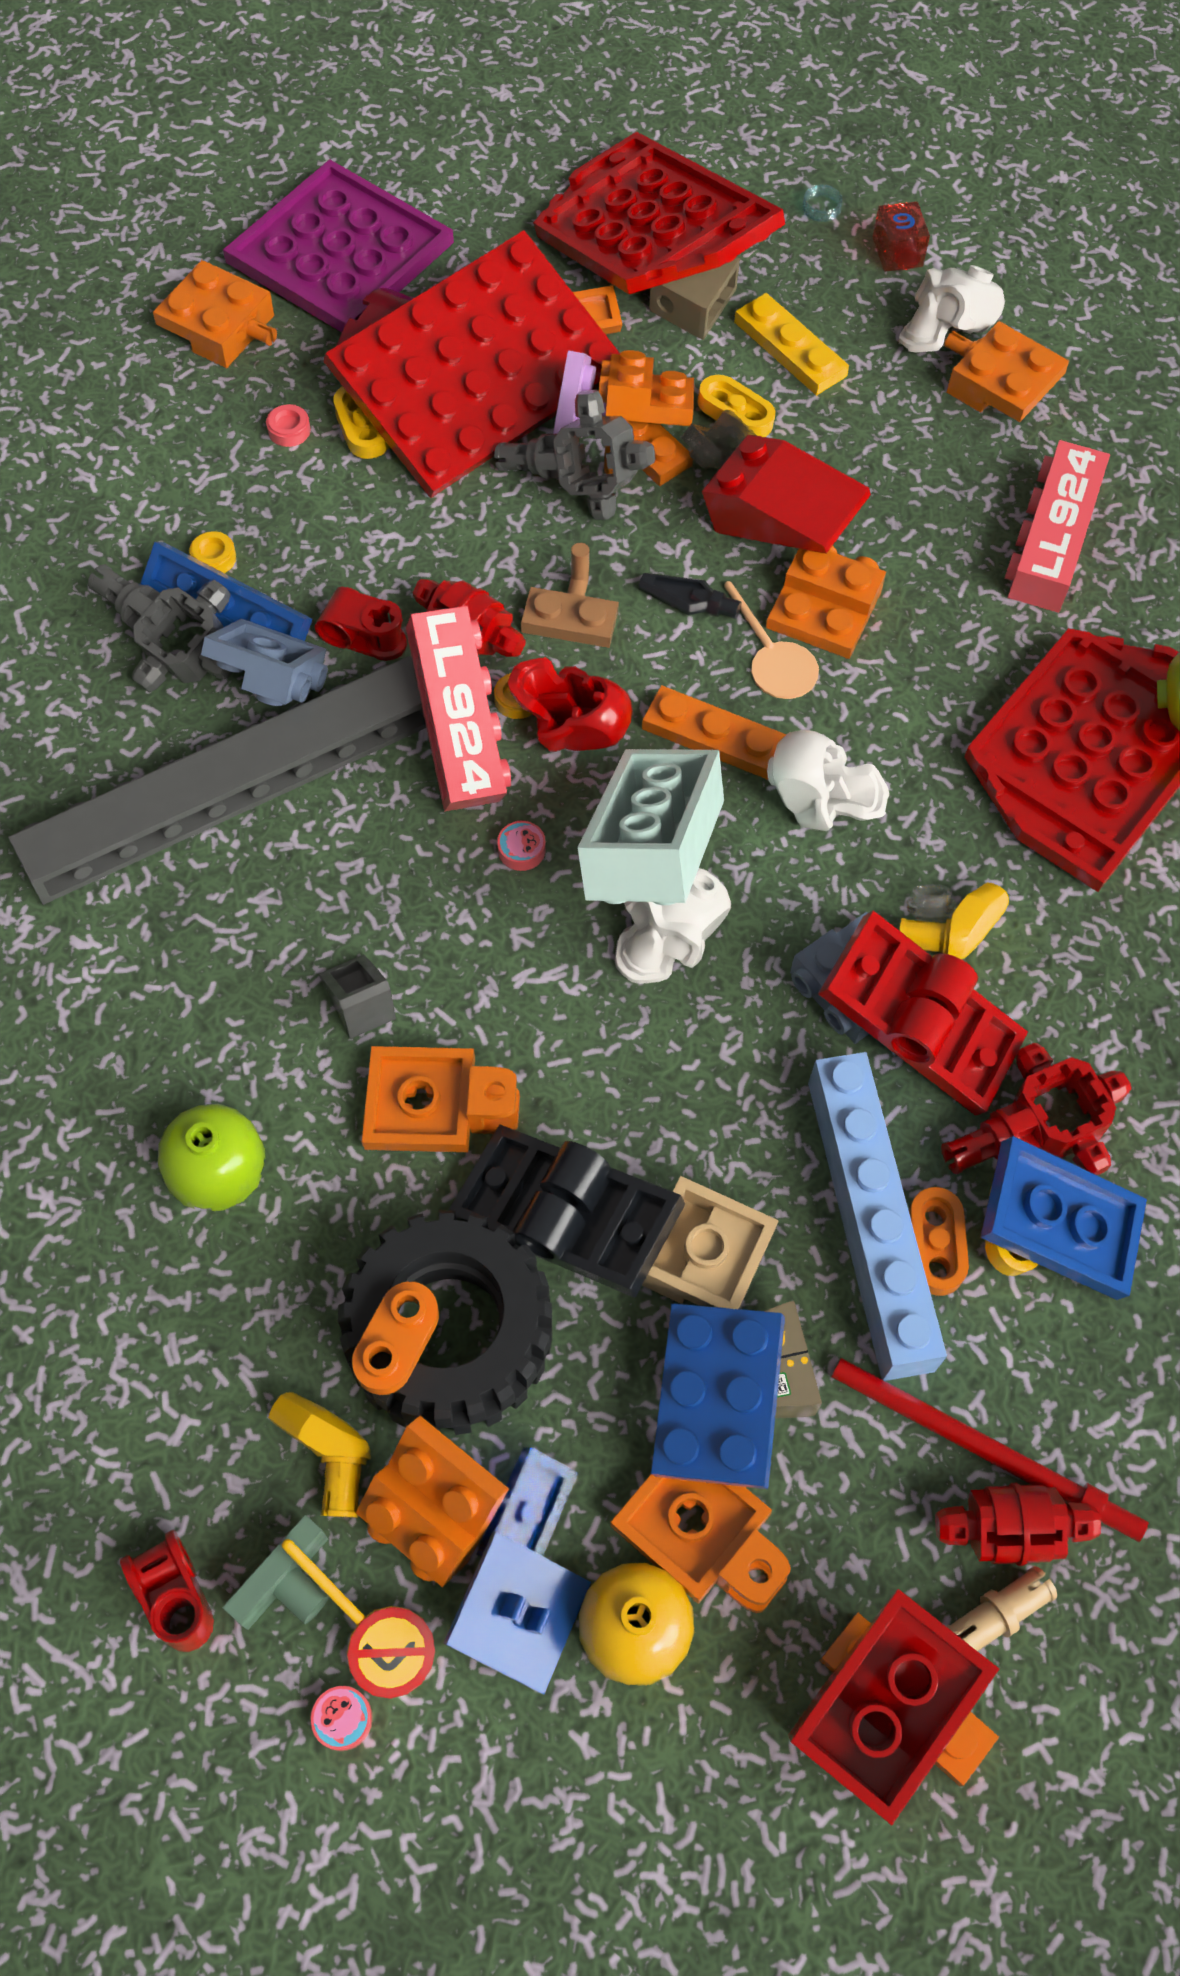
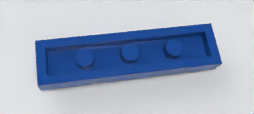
M154 542L140 583L141 585H149L159 593L162 590L179 587L196 599L198 597L196 592L205 583L214 579L227 588L230 593L229 602L223 611L215 614L224 627L239 619H244L305 641L313 620L312 618L165 542Z

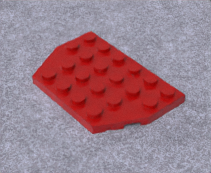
M635 132L574 170L569 177L570 186L565 193L555 194L549 202L548 208L542 211L533 222L539 239L627 294H633L721 267L733 261L739 254L751 246L766 240L770 234L785 225V218L782 208L639 132Z
M1068 628L971 742L964 758L1018 841L1093 890L1099 892L1180 788V731L1171 724L1168 708L1158 709L1157 680L1167 679L1169 663L1180 652L1171 647L1157 644L1154 645L1153 649L1125 645L1124 638L1114 636L1099 637L1091 632Z

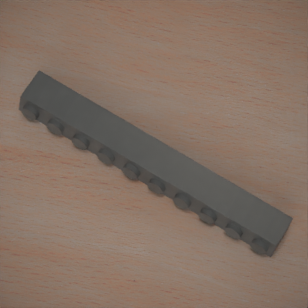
M408 656L391 665L380 666L373 670L371 674L349 684L338 685L331 689L329 693L309 702L296 704L286 712L264 722L251 724L238 734L220 742L209 743L198 752L178 761L167 762L156 771L136 780L120 783L105 794L87 802L76 803L65 812L45 821L29 824L22 831L9 836L8 838L42 904L49 903L427 728L412 656Z

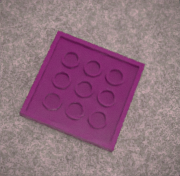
M329 159L223 249L225 262L342 332L349 318L358 320L367 305L363 304V299L368 294L378 288H389L400 292L454 243L453 229Z

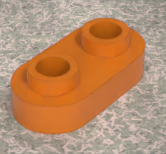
M930 1187L922 1190L915 1196L909 1207V1214L930 1293L936 1296H944L956 1291L968 1274L969 1261L965 1215L961 1201L953 1192L941 1187ZM925 1213H938L942 1218L943 1224L938 1226L930 1224L926 1220ZM932 1262L941 1263L946 1268L947 1275L944 1277L933 1275L929 1269V1264Z
M403 1282L392 1287L383 1297L352 1357V1367L356 1379L368 1392L376 1395L391 1394L402 1388L408 1381L438 1324V1305L434 1294L429 1288L417 1282ZM405 1302H415L419 1305V1311L413 1317H403L398 1311ZM380 1352L390 1354L392 1356L391 1363L384 1369L372 1367L371 1360L375 1354Z

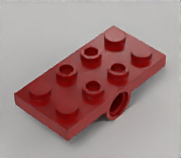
M874 910L862 917L818 995L975 1116L988 1111L1028 1033L1027 1030L974 990L978 982V976L967 962L949 954L931 956Z

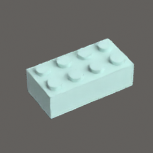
M625 749L578 845L585 900L604 901L609 904H621L627 901L653 902L657 905L686 903L724 802L719 750Z

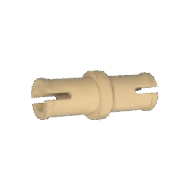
M1033 1566L1028 1569L1027 1573L1001 1591L997 1592L991 1589L980 1597L981 1604L946 1627L975 1650L979 1651L999 1636L1003 1635L1008 1638L1019 1631V1622L1048 1602L1054 1601L1057 1598V1592L1050 1579L1043 1584L1040 1583L1039 1580L1046 1573L1038 1566Z

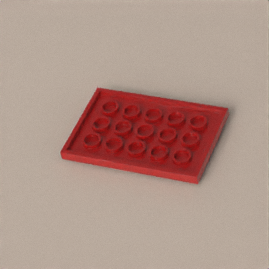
M523 230L325 353L323 362L426 494L432 498L494 457L496 446L499 443H515L556 416L568 350L585 353L591 357L590 365L596 367L592 390L599 387L602 360L611 361L612 354L620 355V352L529 235Z

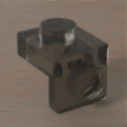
M726 409L711 428L691 424L681 436V439L691 448L689 452L690 457L698 465L709 470L710 467L720 469L747 435H757L732 410Z

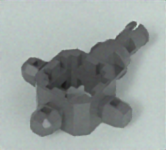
M585 390L578 393L575 398V416L579 417V419L562 427L557 434H542L539 438L532 439L529 443L501 442L496 446L494 458H506V461L495 462L500 471L530 470L531 473L539 474L544 479L559 478V484L570 495H590L587 498L590 514L595 520H606L613 517L616 511V494L613 492L630 483L638 470L645 469L655 462L654 446L647 441L634 440L633 427L622 416H602L605 409L599 391ZM595 435V439H602L603 446H610V452L606 454L608 469H613L612 474L597 476L596 472H590L589 465H582V459L586 458L584 443H579V438Z
M106 564L95 568L98 573L104 576L103 579H100L93 573L90 574L88 579L89 589L100 594L115 605L116 612L121 615L123 623L134 630V641L148 656L146 660H140L132 674V679L149 693L156 690L167 679L165 677L167 672L183 683L200 681L207 672L220 679H226L232 674L231 671L218 667L216 660L201 655L204 637L224 627L215 615L223 611L230 599L229 591L222 584L214 579L205 583L196 592L198 597L194 599L179 587L162 590L159 593L149 585H140L137 582L130 583ZM186 617L199 621L201 628L205 632L202 636L196 634L187 644L190 648L187 654L180 650L175 656L171 652L168 654L161 649L163 645L159 639L162 636L167 638L176 628L173 624L176 618L181 622Z

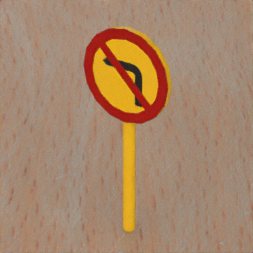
M285 1539L282 1542L283 1550L357 1625L350 1635L347 1659L349 1671L359 1687L373 1696L391 1699L407 1695L420 1686L432 1669L435 1655L433 1634L424 1619L408 1608L397 1606L376 1609L365 1616L292 1540Z

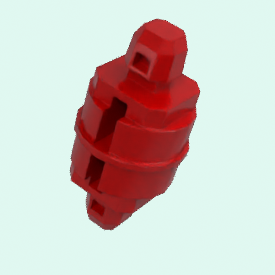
M420 579L413 590V597L417 603L427 609L426 612L468 606L470 620H477L481 631L482 647L477 649L479 655H494L497 652L505 657H518L522 653L526 640L520 632L511 626L513 614L506 611L502 603L490 597L488 592L481 588L477 589L464 580L458 582L444 580L438 583L434 580Z
M1015 1482L1010 1483L1008 1486H986L982 1490H970L968 1511H965L963 1506L943 1508L936 1512L935 1531L938 1540L947 1545L967 1546L970 1540L978 1561H990L992 1564L1016 1563L1018 1566H1025L1027 1563L1066 1559L1068 1555V1538L1072 1542L1090 1541L1100 1536L1101 1517L1098 1510L1089 1504L1068 1503L1066 1506L1056 1487L1046 1488L1044 1485H1019Z

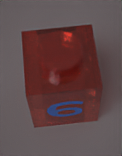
M918 201L878 206L873 240L884 272L923 267L930 234Z

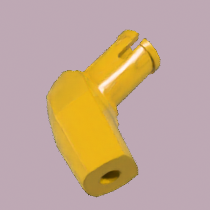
M987 882L969 893L953 912L952 919H946V923L901 918L900 932L925 951L942 952L943 954L965 959L982 942L1006 911L1009 904L1008 894L1000 886Z
M286 1392L280 1395L270 1410L268 1416L270 1421L310 1449L316 1456L321 1457V1463H326L324 1495L320 1516L358 1518L356 1511L358 1509L361 1465H366L367 1460L371 1459L368 1442L351 1425L324 1407L294 1392Z

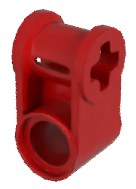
M338 587L334 591L315 623L316 633L329 645L341 649L347 648L378 660H394L400 657L407 647L406 635L400 628L403 618L399 606L392 601L362 594L349 587Z
M174 1529L165 1533V1541L137 1557L132 1558L130 1555H126L120 1559L124 1576L134 1596L142 1606L152 1631L160 1640L173 1649L182 1652L199 1649L208 1641L213 1632L214 1625L212 1611L196 1579L197 1574L193 1563ZM193 1606L195 1619L191 1627L184 1633L178 1635L171 1634L169 1626L173 1614L179 1608Z

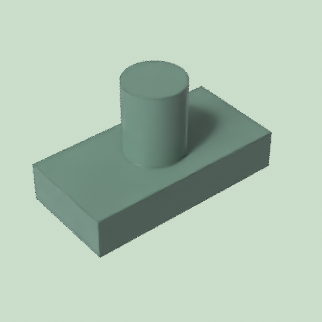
M305 1515L222 1607L245 1629L249 1630L276 1598L303 1624L309 1623L328 1601L329 1596L301 1571L302 1568L282 1548V1542L285 1539H290L311 1560L327 1542L328 1538L323 1530L308 1516Z

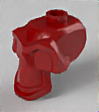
M546 657L520 662L514 666L509 676L508 688L511 695L525 711L537 717V739L549 752H557L562 749L573 751L596 750L615 746L624 738L631 723L633 710L629 694L617 683L607 678L589 676L585 671L576 666H565L557 674L552 661Z

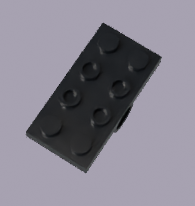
M499 1124L449 1210L456 1211L458 1221L468 1222L471 1213L487 1217L488 1228L495 1231L499 1225H504L515 1233L516 1244L519 1247L527 1245L535 1256L636 1298L681 1214L685 1202L680 1194L611 1168L602 1156L582 1144L565 1141L560 1148Z

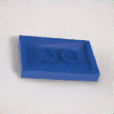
M1012 1136L1001 1142L980 1238L1115 1300L1130 1296L1147 1199Z
M683 1304L671 1305L652 1475L661 1478L768 1489L785 1317L782 1313Z

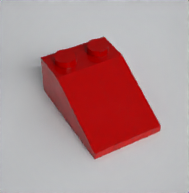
M747 435L702 490L715 532L827 554L871 495L869 487L789 442L754 435Z
M897 1589L831 1674L788 1734L790 1742L892 1826L1000 1668L901 1590Z

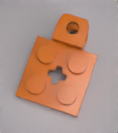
M371 1046L362 1134L363 1147L365 1150L468 1152L470 1130L471 1133L494 1134L499 1124L516 1130L519 1124L520 1093L517 1089L516 1074L502 1067L475 1066L474 1049ZM417 1089H425L427 1097L433 1098L432 1102L425 1105L423 1109H414L412 1104L405 1103L407 1098L415 1097Z
M651 1474L610 1522L611 1528L653 1565L666 1570L683 1586L686 1594L698 1604L717 1582V1585L739 1605L749 1611L761 1613L785 1585L791 1570L789 1561L781 1550L758 1531L771 1515L772 1509L746 1487L661 1478ZM698 1505L704 1510L701 1521L705 1528L700 1532L694 1529L689 1530L687 1533L679 1528L681 1518L676 1513L681 1506L687 1510H692ZM761 1570L766 1574L768 1581L757 1583L750 1578L749 1572Z

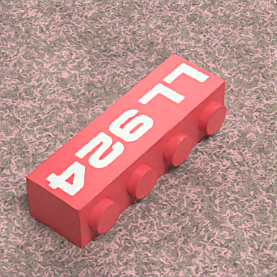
M1059 440L1054 457L1044 456L1036 480L1044 483L1043 489L1034 487L1026 513L1032 514L1034 517L1032 521L1023 520L1015 544L1016 546L1023 547L1022 554L1013 552L1005 575V579L1013 581L1007 598L1054 612H1060L1073 578L1110 454Z
M468 606L411 614L406 626V632L444 812L500 802L507 794L506 787L511 786V773L507 760L500 759L496 741L501 740V726L497 713H490L487 695H491L492 686L487 666L480 667L477 649L482 647V637L478 621L470 620Z

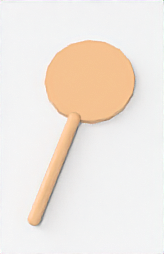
M725 582L724 587L730 597L742 602L741 613L764 645L752 660L751 674L755 684L764 693L783 699L801 697L812 690L818 680L819 666L815 656L805 647L793 642L780 641L773 643L732 582Z

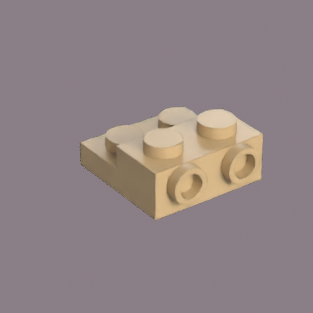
M680 1176L673 1192L682 1196L685 1206L642 1286L681 1304L686 1299L699 1306L740 1309L779 1220Z

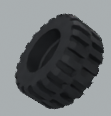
M439 1210V1220L425 1222L423 1213L408 1217L409 1228L399 1233L391 1225L378 1234L381 1245L376 1250L366 1246L356 1258L359 1270L356 1274H347L342 1287L345 1301L338 1305V1324L342 1333L340 1341L350 1370L357 1385L361 1386L356 1379L352 1367L353 1353L383 1297L392 1287L403 1282H417L425 1286L439 1280L455 1279L473 1283L492 1296L497 1305L499 1329L491 1346L479 1357L466 1364L451 1368H435L417 1362L405 1385L391 1394L376 1395L362 1387L367 1399L378 1411L386 1410L390 1414L392 1421L405 1428L421 1415L439 1431L440 1428H454L455 1435L472 1433L470 1425L485 1421L487 1427L499 1422L502 1420V1411L509 1406L517 1409L528 1398L527 1389L530 1385L538 1384L545 1370L546 1355L550 1354L552 1342V1303L549 1298V1285L545 1273L537 1269V1260L534 1253L527 1245L519 1247L515 1241V1233L504 1225H499L494 1231L488 1228L487 1217L475 1213L469 1215L468 1222L458 1221L455 1210ZM386 1352L377 1353L371 1360V1366L376 1369H384L391 1363L392 1356Z

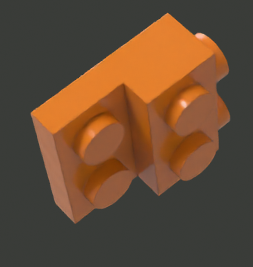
M634 350L622 351L620 355L612 354L611 361L602 360L599 393L602 396L603 403H607L606 416H622L626 421L692 427L694 378L686 377L684 373L678 371H665L661 375L653 374L654 358L646 357L644 353Z
M834 546L830 548L827 554L798 549L786 573L784 586L767 618L766 628L850 659L881 594L886 571L879 569L878 564L869 557L860 556L853 560L839 555Z
M420 1415L406 1427L388 1465L373 1477L356 1514L368 1523V1533L374 1540L383 1544H392L410 1559V1567L417 1577L425 1581H435L443 1588L469 1562L509 1488Z

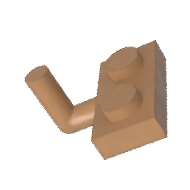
M576 543L572 546L571 579L567 593L530 587L521 621L522 633L610 648L618 615L619 602L585 596L589 581L590 550L588 545Z

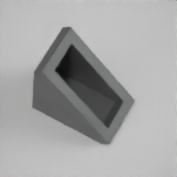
M365 954L319 973L320 979L350 1039L396 1019L388 981Z

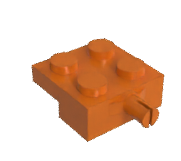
M201 260L153 311L156 325L189 340L193 353L225 368L230 366L254 338L268 346H271L272 342L274 343L277 338V330L266 325L274 317L270 291L204 260Z
M1000 321L983 338L973 342L953 330L948 335L944 347L964 357L952 369L946 393L980 413L990 405L1018 422H1021L1066 373L1069 360Z

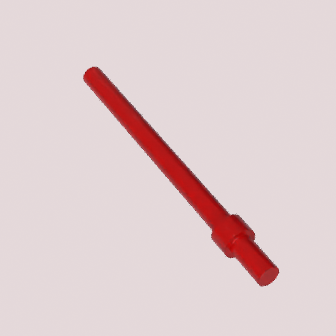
M841 1358L831 1376L835 1380L1031 1485H1044L1046 1488L1056 1487L1066 1504L1084 1503L1095 1507L1100 1513L1103 1524L1137 1542L1142 1540L1149 1522L1109 1501L1108 1493L1089 1483L1082 1487Z

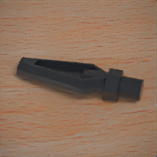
M643 573L638 586L639 590L687 615L707 612L717 617L721 614L737 619L742 604L741 601L726 597V594L713 590L705 580Z

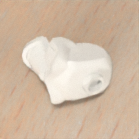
M974 265L970 266L968 272L956 268H947L945 270L927 269L925 278L915 293V301L920 306L912 320L900 333L899 344L904 345L908 351L915 353L937 351L943 346L945 335L952 326L968 334L973 332L982 333L988 330L1001 316L1005 305L1002 288L991 281L994 274Z
M810 730L789 732L777 744L774 757L769 759L767 768L770 784L776 786L785 807L794 813L800 827L828 831L833 826V820L837 815L850 816L860 821L884 816L886 814L887 798L890 795L888 787L877 768L872 764H864L857 767L845 766L847 756L843 747L836 745L833 740L825 735Z
M698 868L686 903L657 905L653 902H624L634 924L624 929L619 936L614 959L616 968L629 981L644 984L668 979L672 974L675 959L690 968L697 965L702 959L705 940L719 927L731 909V900L725 886L710 872Z

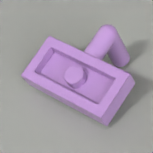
M568 350L553 434H557L562 427L579 419V417L575 416L576 395L582 391L593 389L596 367L590 365L591 357L585 353ZM603 403L605 412L602 413V416H606L607 403Z

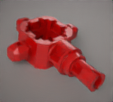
M1038 1043L1029 1044L1021 1048L1016 1055V1064L1023 1078L1026 1079L1015 1095L1013 1104L990 1113V1118L980 1124L979 1130L951 1142L943 1143L941 1146L945 1162L954 1159L955 1162L948 1167L957 1175L963 1172V1170L992 1157L998 1160L1001 1142L1014 1136L1059 1158L1074 1153L1075 1156L1072 1160L1078 1167L1095 1175H1100L1110 1168L1111 1157L1104 1143L1098 1141L1113 1122L1116 1111L1115 1104L1124 1100L1132 1089L1131 1083L1121 1071H1110L1097 1076L1090 1063L1073 1057L1051 1066L1054 1060L1045 1048ZM1057 1087L1060 1090L1066 1087L1070 1094L1077 1092L1079 1096L1077 1099L1078 1104L1084 1114L1089 1113L1092 1118L1088 1123L1077 1127L1072 1132H1069L1068 1129L1060 1132L1056 1125L1048 1127L1046 1121L1049 1117L1041 1104L1035 1105L1033 1101L1036 1097L1049 1092L1052 1088Z

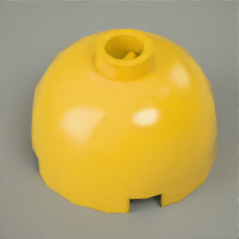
M647 1563L621 1564L602 1573L587 1590L579 1612V1637L589 1662L606 1678L626 1685H651L670 1676L686 1658L695 1632L693 1607L683 1586L666 1570ZM632 1607H639L637 1614L627 1615ZM645 1610L650 1615V1621L648 1624L642 1617ZM629 1622H637L641 1628H636Z

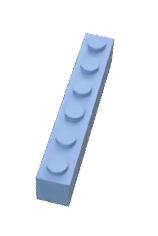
M867 1052L818 1059L815 1061L808 1085L881 1379L887 1381L933 1373L945 1360L947 1354Z

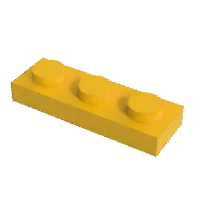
M764 293L735 311L734 323L816 396L847 377L849 365L768 293Z

